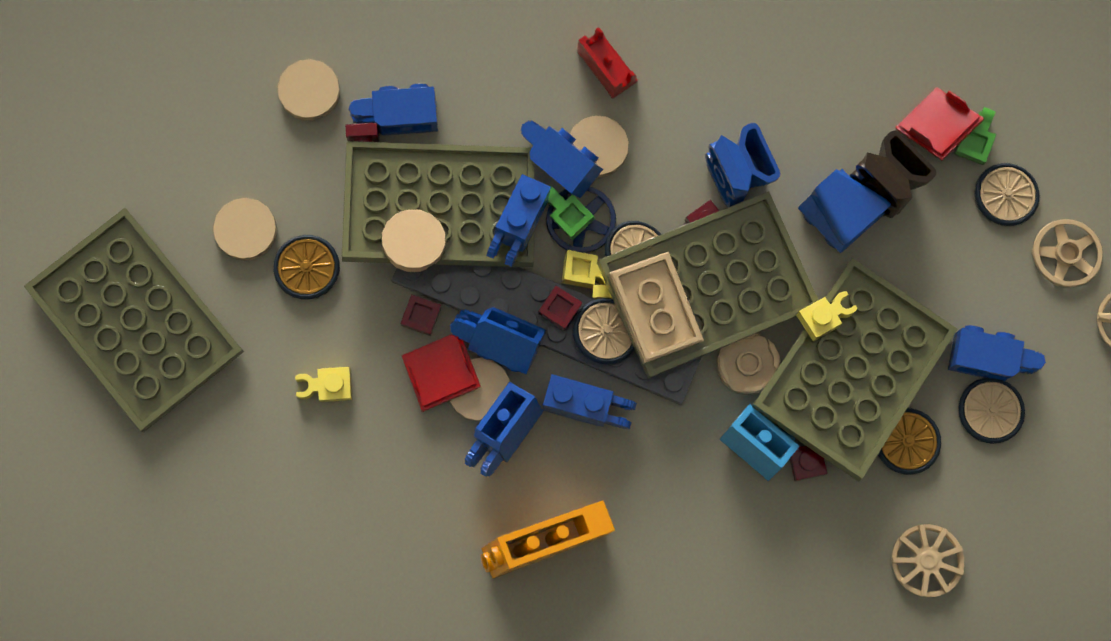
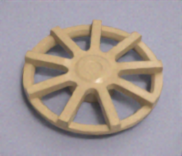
M932 524L914 526L906 530L894 545L892 551L894 574L900 584L915 595L922 597L941 596L952 590L959 582L961 576H963V548L957 539L945 528ZM925 530L939 533L932 547L928 545ZM917 531L920 533L922 548L920 549L907 539L909 535ZM944 537H946L954 548L940 553L938 548ZM902 543L915 553L914 557H897ZM957 554V568L943 563L942 559ZM897 563H914L915 569L903 578ZM939 569L955 573L954 578L948 585L939 573ZM919 572L923 573L921 590L908 584ZM933 574L941 589L927 592L929 576Z

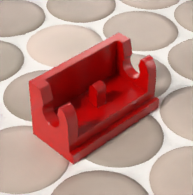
M596 28L595 34L589 39L586 35L578 39L577 52L610 96L615 98L637 83L638 80L635 73L628 68L606 39L603 31L600 28Z

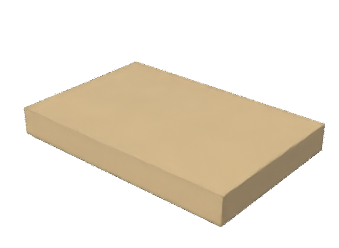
M669 251L608 274L643 364L704 341Z

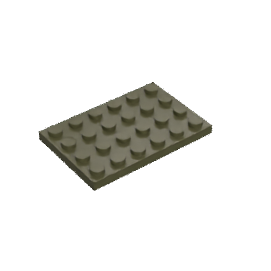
M347 141L342 262L390 263L382 249V232L387 221L395 214L405 210H422L432 214L440 221L445 231V250L441 259L433 265L511 267L505 264V257L511 249L510 246L502 243L494 259L486 255L494 238L495 227L521 175L523 174L534 179V162L530 159L531 148ZM534 232L525 250L519 252L512 267H533Z
M769 191L597 261V265L648 379L797 317L796 314L800 310L818 301ZM669 251L704 341L643 364L608 274Z
M126 208L118 212L24 285L25 289L142 433L244 352Z
M852 258L827 294L826 299L832 304V301L840 292L847 291L849 295L841 301L842 307L849 309L856 305L857 310L848 318H840L842 324L839 328L814 342L804 328L752 406L769 421L859 482L863 479L958 329Z

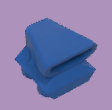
M756 123L747 124L742 128L737 144L721 135L718 141L708 145L709 152L705 154L707 167L727 207L743 202L750 188L768 185L777 181L780 177V170Z
M836 169L813 190L812 194L798 209L803 213L806 222L815 226L823 234L827 244L842 253L885 214L884 211L891 203L886 198L852 179L843 169Z

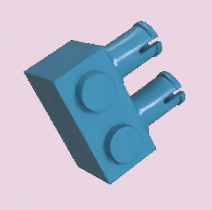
M750 404L719 439L768 481L782 469L799 447L794 442L796 438L783 429L776 427Z

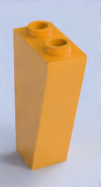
M604 500L497 537L481 548L483 552L481 554V562L487 573L490 572L492 579L602 538L614 532L615 529Z

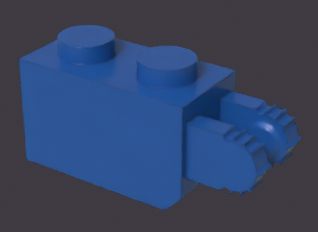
M414 84L410 88L397 89L395 86H384L379 88L378 91H372V98L353 100L348 108L354 123H377L379 133L383 136L438 132L434 86L428 87L427 84Z
M532 120L522 124L521 134L534 145L530 149V159L567 191L581 198L603 171V168L596 163L599 157L585 146L582 150L577 148L573 144L576 138L563 128L559 132L550 126L544 129Z
M521 175L495 227L494 238L486 256L494 259L503 243L511 247L505 257V264L513 266L519 252L525 250L549 200L551 186L526 175Z
M495 307L485 310L483 315L466 309L461 310L456 315V319L449 325L452 335L458 336L459 339L470 343L468 350L475 352L481 358L491 359L505 365L511 371L521 372L525 375L535 360L546 329Z
M967 325L954 334L948 370L1006 381L1019 372L1033 374L1039 369L1041 370L1046 362L1045 355H1042L1039 351L1035 352V350L1023 348L1024 341L1016 340L1013 334L997 332L996 335L984 333V329L981 327Z
M551 374L542 410L595 426L604 427V424L627 430L630 429L632 422L623 417L609 415V407L613 405L630 411L636 409L637 403L613 395L614 391Z
M509 382L477 425L474 432L476 442L466 455L465 464L469 467H474L487 451L490 452L480 468L482 475L490 477L502 461L507 463L543 413L535 396Z

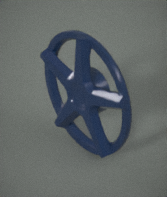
M593 187L587 189V191L598 196L585 207L595 215L605 202L610 211V227L594 220L573 239V246L562 241L556 234L554 229L561 228L551 219L550 215L553 213V208L549 205L546 216L547 229L552 239L563 249L590 253L605 245L609 233L616 226V213L610 199L600 190ZM566 189L559 192L565 200L572 195ZM591 230L605 235L598 243L583 247L586 231Z

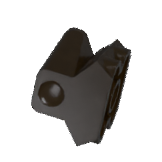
M893 130L883 139L879 155L867 152L863 160L856 165V170L850 174V177L886 198L891 205L884 211L885 214L883 216L893 218L912 199L911 190L928 184L936 176V169L898 131Z

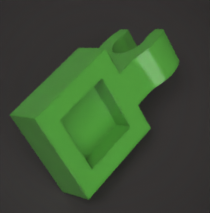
M983 107L979 115L984 120L957 146L954 154L981 165L986 163L997 135L988 131L996 111Z
M551 186L548 204L555 211L550 217L573 240L595 220V217L573 194L565 200Z

